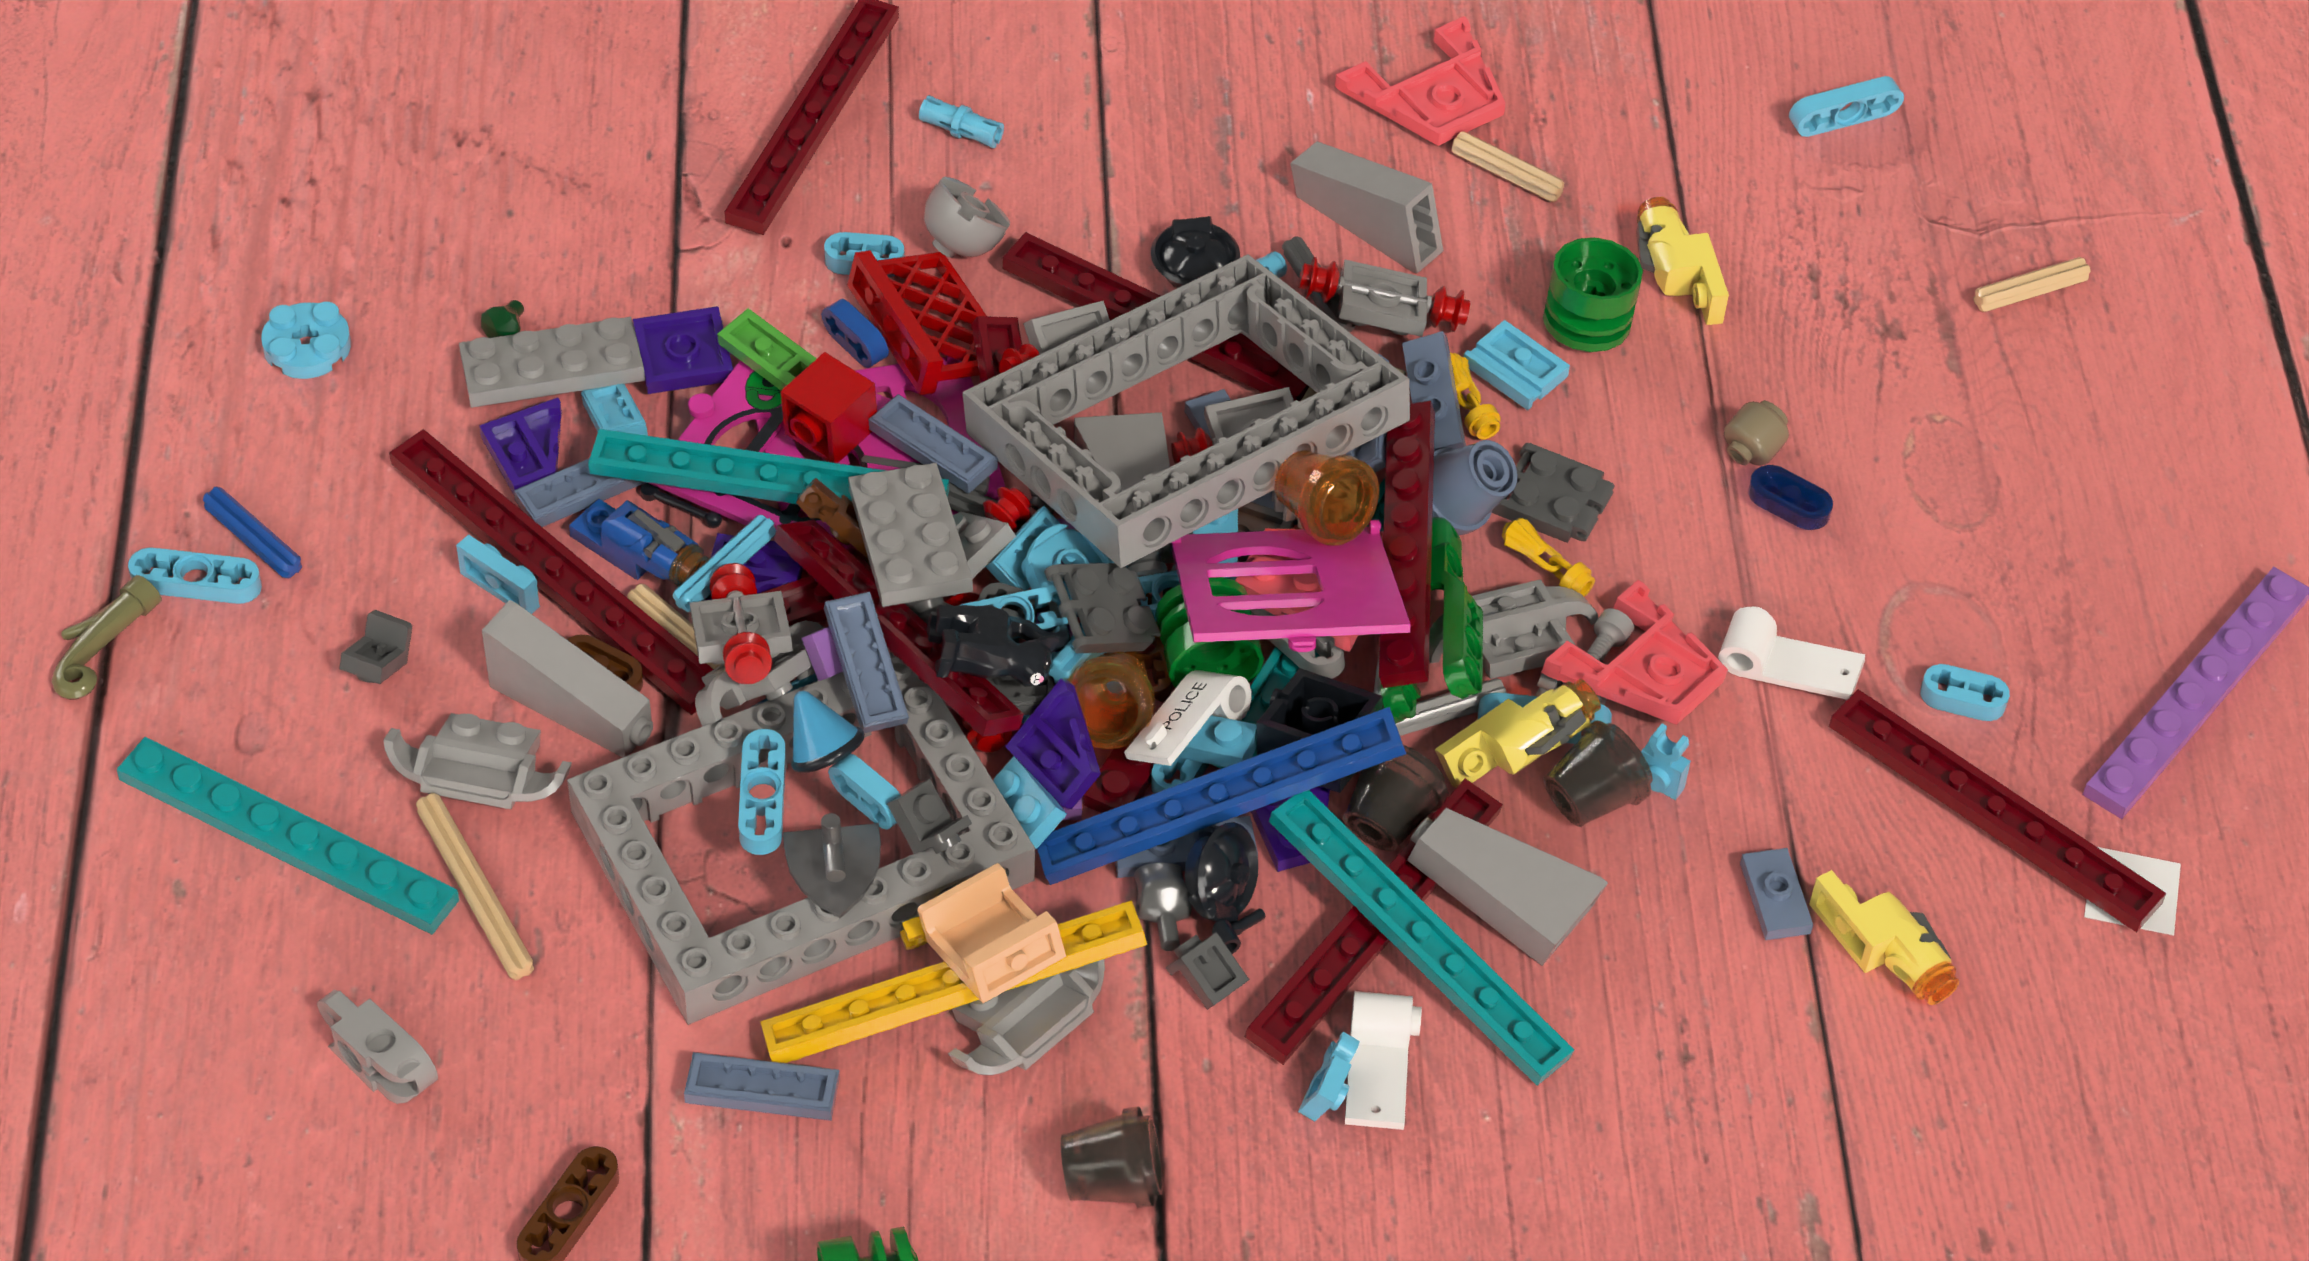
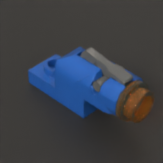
M598 499L569 524L570 537L636 580L648 571L660 579H667L676 586H680L709 560L704 555L703 548L695 541L677 530L673 525L656 519L629 500H626L620 507L615 509L601 499Z

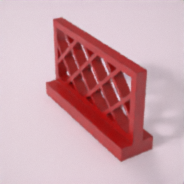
M871 250L855 252L847 286L871 323L883 335L889 350L919 395L935 393L939 381L980 375L973 331L958 326L957 323L961 320L971 324L977 316L987 315L946 255L941 252L877 260ZM937 268L942 278L940 279L920 270ZM887 274H894L906 280L902 284L889 279ZM915 282L934 291L930 295L910 286ZM943 293L958 299L961 304L959 306L938 297ZM903 298L923 305V310L919 311L907 306ZM933 309L951 316L952 319L948 322L930 315L929 312ZM921 326L943 334L940 339L926 334ZM949 337H953L969 343L971 346L967 350L949 343L947 340ZM940 353L962 362L944 365V360Z

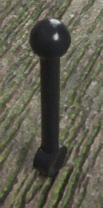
M648 482L641 486V497L645 501L657 499L704 520L709 528H717L722 523L721 515L714 511L708 513L660 492L658 487Z

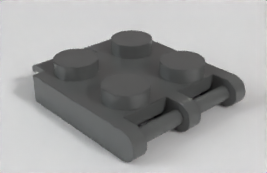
M1525 443L1519 452L1521 458L1516 465L1517 483L1509 500H1507L1508 494L1492 510V513L1511 521L1518 518L1527 519L1536 531L1566 543L1569 542L1571 537L1579 541H1586L1598 521V515L1602 514L1613 495L1615 485L1603 479V471L1532 443ZM1528 462H1530V464H1529L1528 468L1526 469L1525 473H1522L1523 470L1525 469L1526 465L1528 464Z
M1115 563L1055 564L1045 569L1046 578L1054 583L1061 604L1058 606L1061 617H1067L1075 640L1072 642L1075 653L1144 651L1156 640L1154 636H1161L1151 608L1149 606H1141L1140 600L1146 601L1147 598L1136 571H1130L1125 567L1120 568ZM1063 581L1066 582L1072 600L1069 599ZM1077 617H1079L1086 636H1084L1082 633Z

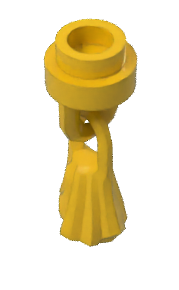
M1450 352L1459 405L1470 411L1465 417L1464 424L1472 436H1477L1481 440L1491 438L1500 429L1501 417L1492 404H1480L1481 395L1472 380L1468 359L1461 357L1457 353ZM1466 389H1469L1470 393L1466 395V401L1461 392Z
M1518 518L1504 525L1502 538L1504 539L1505 546L1524 554L1544 570L1553 572L1560 580L1559 586L1573 589L1584 597L1590 592L1595 583V578L1591 576L1592 571L1585 564L1578 562L1572 565L1563 559L1560 553L1540 537L1527 519ZM1544 551L1552 556L1549 558L1548 563L1539 556ZM1563 567L1568 570L1565 575L1560 572Z

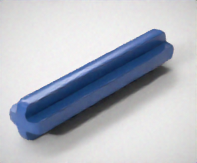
M214 487L210 492L205 493L203 496L205 509L278 574L288 579L295 573L300 572L302 569L301 557L223 488Z

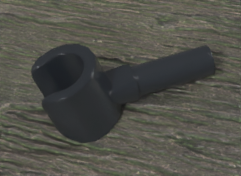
M1259 908L1231 924L1228 920H1219L1214 924L1212 934L1217 932L1231 954H1233L1241 946V941L1237 935L1242 934L1246 929L1264 920L1266 917L1265 913Z

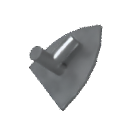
M829 813L821 819L822 829L784 832V849L789 872L800 890L817 906L841 918L860 902L874 881L880 865L881 841L879 823L841 827L840 817Z

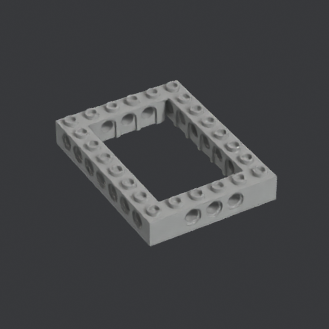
M1249 254L962 392L967 434L986 451L997 457L1004 467L1120 568L1410 421L1409 378ZM1239 333H1243L1317 392L1300 402L1295 400L1289 403V408L1265 420L1260 418L1254 421L1253 426L1229 438L1222 437L1218 439L1217 444L1191 457L1186 455L1180 458L1179 463L1155 475L1150 473L1144 476L1143 481L1124 491H1121V479L1113 471L1108 473L1092 459L1089 450L1080 449L1066 437L1065 430L1062 427L1056 428L1053 426Z
M892 652L889 655L909 716L907 724L894 726L896 742L900 748L905 746L917 766V776L920 781L931 779L952 820L968 815L972 824L958 832L961 841L945 851L936 854L931 847L879 868L872 885L860 902L841 918L817 906L808 897L709 938L644 821L650 820L652 823L659 820V815L691 802L693 805L702 803V798L735 785L736 788H739L743 741L748 734L755 730L770 729L778 732L783 737L787 769V764L791 763L793 758L794 696L799 691L809 692L852 725L860 727L843 672L567 779L571 813L687 1025L900 937V931L904 930L902 922L919 917L917 909L920 905L996 863H999L1005 869L1012 890L1034 881V845L943 699L925 682L921 681L918 675ZM871 732L865 733L864 738L872 735ZM760 749V767L768 768V753L770 749Z

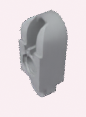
M333 990L317 1002L319 1012L331 1028L334 1042L328 1047L373 1092L378 1089L388 1100L396 1104L405 1103L438 1080L437 1070L422 1046L371 999L357 1007L341 991Z

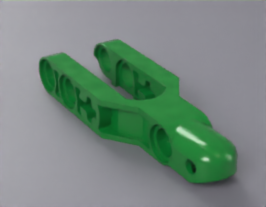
M1432 517L1431 591L1444 590L1443 675L1450 693L1465 699L1471 694L1475 695L1482 692L1483 610L1468 593L1467 586L1463 582L1462 542L1458 533L1445 518ZM1430 598V617H1431V598ZM1417 683L1383 688L1381 684L1380 691L1383 696L1384 708L1390 707L1396 724L1404 721L1406 718L1411 719L1415 717L1416 701L1421 698V691L1417 687Z

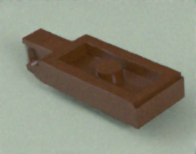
M817 478L813 479L799 494L796 503L809 518H820L822 522H826L830 526V531L834 537L845 545L851 544L864 555L865 561L870 566L852 501L844 494L838 497Z

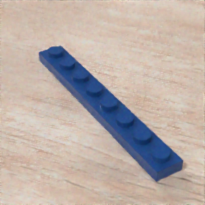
M1390 707L1384 708L1052 831L1037 848L1045 877L1050 885L1405 755L1406 751Z

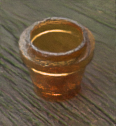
M1301 450L1290 455L1280 466L1275 479V493L1278 500L1300 520L1302 528L1310 537L1322 544L1337 546L1353 540L1367 527L1378 504L1379 483L1373 469L1365 462L1353 456L1339 455L1333 457L1310 450Z
M1124 652L1104 653L1079 665L1067 679V681H1070L1075 686L1092 746L1102 749L1125 747L1134 741L1144 727L1149 726L1155 709L1154 691L1148 680L1145 668L1132 655ZM1110 681H1116L1122 686L1123 691L1112 693L1108 690L1106 684Z

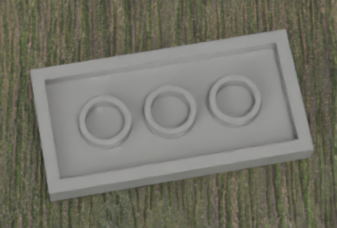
M631 317L607 318L603 321L579 325L566 324L559 328L521 331L513 335L494 338L481 337L459 343L471 408L645 381L644 366Z
M937 463L913 465L907 468L870 472L864 475L848 477L850 496L882 607L973 592L972 575Z

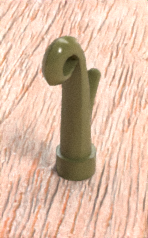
M135 575L120 589V595L110 604L88 619L62 631L61 636L64 640L78 638L73 642L54 670L52 684L57 694L71 700L85 697L92 692L97 682V675L94 670L84 665L140 615L146 616L162 601L158 590L147 579L140 575ZM81 678L77 682H70L71 680Z

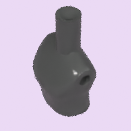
M1173 863L1143 865L1134 874L1138 890L1137 915L1140 919L1157 923L1161 948L1165 951H1173L1180 946L1176 922L1189 918L1192 911V904L1188 900L1189 892L1184 882L1182 867Z

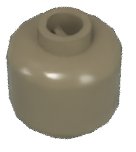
M1764 400L1760 403L1753 401L1744 404L1724 429V437L1729 445L1727 447L1728 454L1741 465H1747L1749 462L1758 466L1768 464L1788 440L1789 430L1786 415L1780 408L1769 401Z

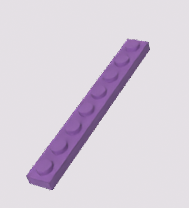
M2273 567L2088 781L2083 796L2123 819L2309 599V587Z

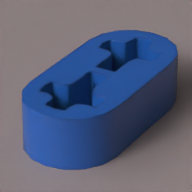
M840 299L822 310V321L828 333L862 366L870 368L888 357V346L881 332L847 300Z

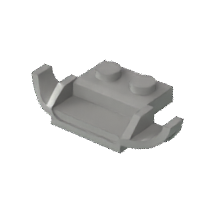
M1541 579L1472 596L1477 605L1483 610V669L1490 679L1510 676L1517 672L1542 667L1545 660L1567 640L1575 645L1566 631L1567 616L1585 615L1591 625L1595 624L1598 620L1596 610L1582 594L1566 587L1545 586ZM1444 614L1430 628L1429 661L1431 664L1439 662L1440 656L1443 653Z
M806 620L789 626L793 651L780 653L772 657V667L769 674L757 683L741 684L735 682L728 676L725 664H721L703 676L702 680L705 687L697 693L695 698V707L701 725L705 726L722 718L720 706L727 710L763 695L769 701L793 688L790 681L795 677L798 680H802L814 674L815 671L803 644L802 637L819 631L824 627L817 622Z
M451 713L438 735H427L419 749L411 747L404 741L400 729L391 728L384 738L385 751L390 762L404 777L421 784L420 792L436 793L443 797L512 809L515 802H532L544 799L556 792L567 778L572 762L562 761L558 770L553 773L536 772L535 754L540 747L541 730L527 728L515 722L501 723L480 719L473 714L459 715Z
M1102 959L1077 969L1068 970L1031 984L1004 991L985 1003L977 1000L952 1008L956 1021L977 1032L981 1045L969 1054L954 1048L948 1053L955 1064L980 1075L1000 1074L1016 1066L1027 1070L1094 1013L1092 1004L1101 991L1105 960Z

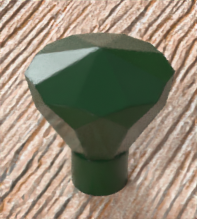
M511 300L506 306L490 307L482 313L481 328L489 338L513 335L520 332L519 317L524 312V306L517 300Z

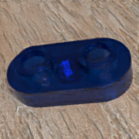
M1776 465L1761 466L1751 475L1748 494L1757 506L1805 530L1820 529L1829 522L1833 500L1830 494L1823 488Z

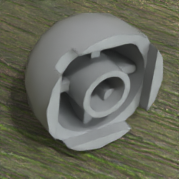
M943 177L932 189L925 205L924 221L927 230L935 238L932 242L933 246L948 257H954L955 254L965 257H976L992 250L1001 241L1005 231L1010 226V221L1005 213L990 199L983 203L973 195L976 190L971 186L954 178Z

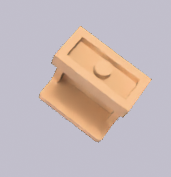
M999 863L927 901L917 909L927 943L982 1003L987 1002L1067 957L1056 920L1047 911L1037 916L1011 889L1006 871Z

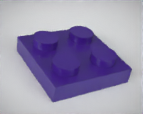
M718 306L633 319V327L644 366L645 384L648 394L723 383L732 372L733 366L730 354L718 342L717 333L723 329Z

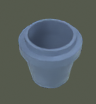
M1482 440L1457 449L1448 447L1434 451L1432 517H1442L1448 520L1458 535H1466L1482 527L1490 518L1492 510L1516 486L1517 469L1509 452L1503 446L1491 440Z

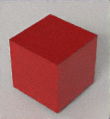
M826 352L821 354L781 390L785 435L828 462L839 463L872 433L869 430L868 419L877 412L875 383Z

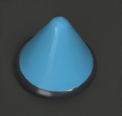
M802 690L795 694L793 758L791 759V768L795 772L810 773L826 768L844 759L861 745L865 733L860 727L852 725L809 692Z

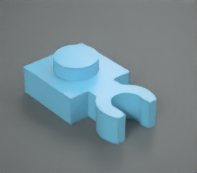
M1662 723L1641 751L1636 779L1643 782L1651 790L1661 792L1676 800L1685 789L1691 761L1681 756L1689 746V739L1683 735L1677 743L1672 742L1666 736L1667 726Z
M1343 1031L1337 1043L1334 1041L1330 1043L1324 1055V1062L1311 1081L1299 1108V1113L1315 1122L1329 1108L1333 1111L1339 1108L1349 1091V1085L1344 1083L1351 1068L1350 1061L1357 1051L1360 1043L1359 1040Z

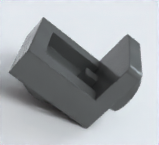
M373 610L367 615L365 636L341 653L339 669L356 675L358 679L364 682L381 684L407 664L412 624L381 611Z

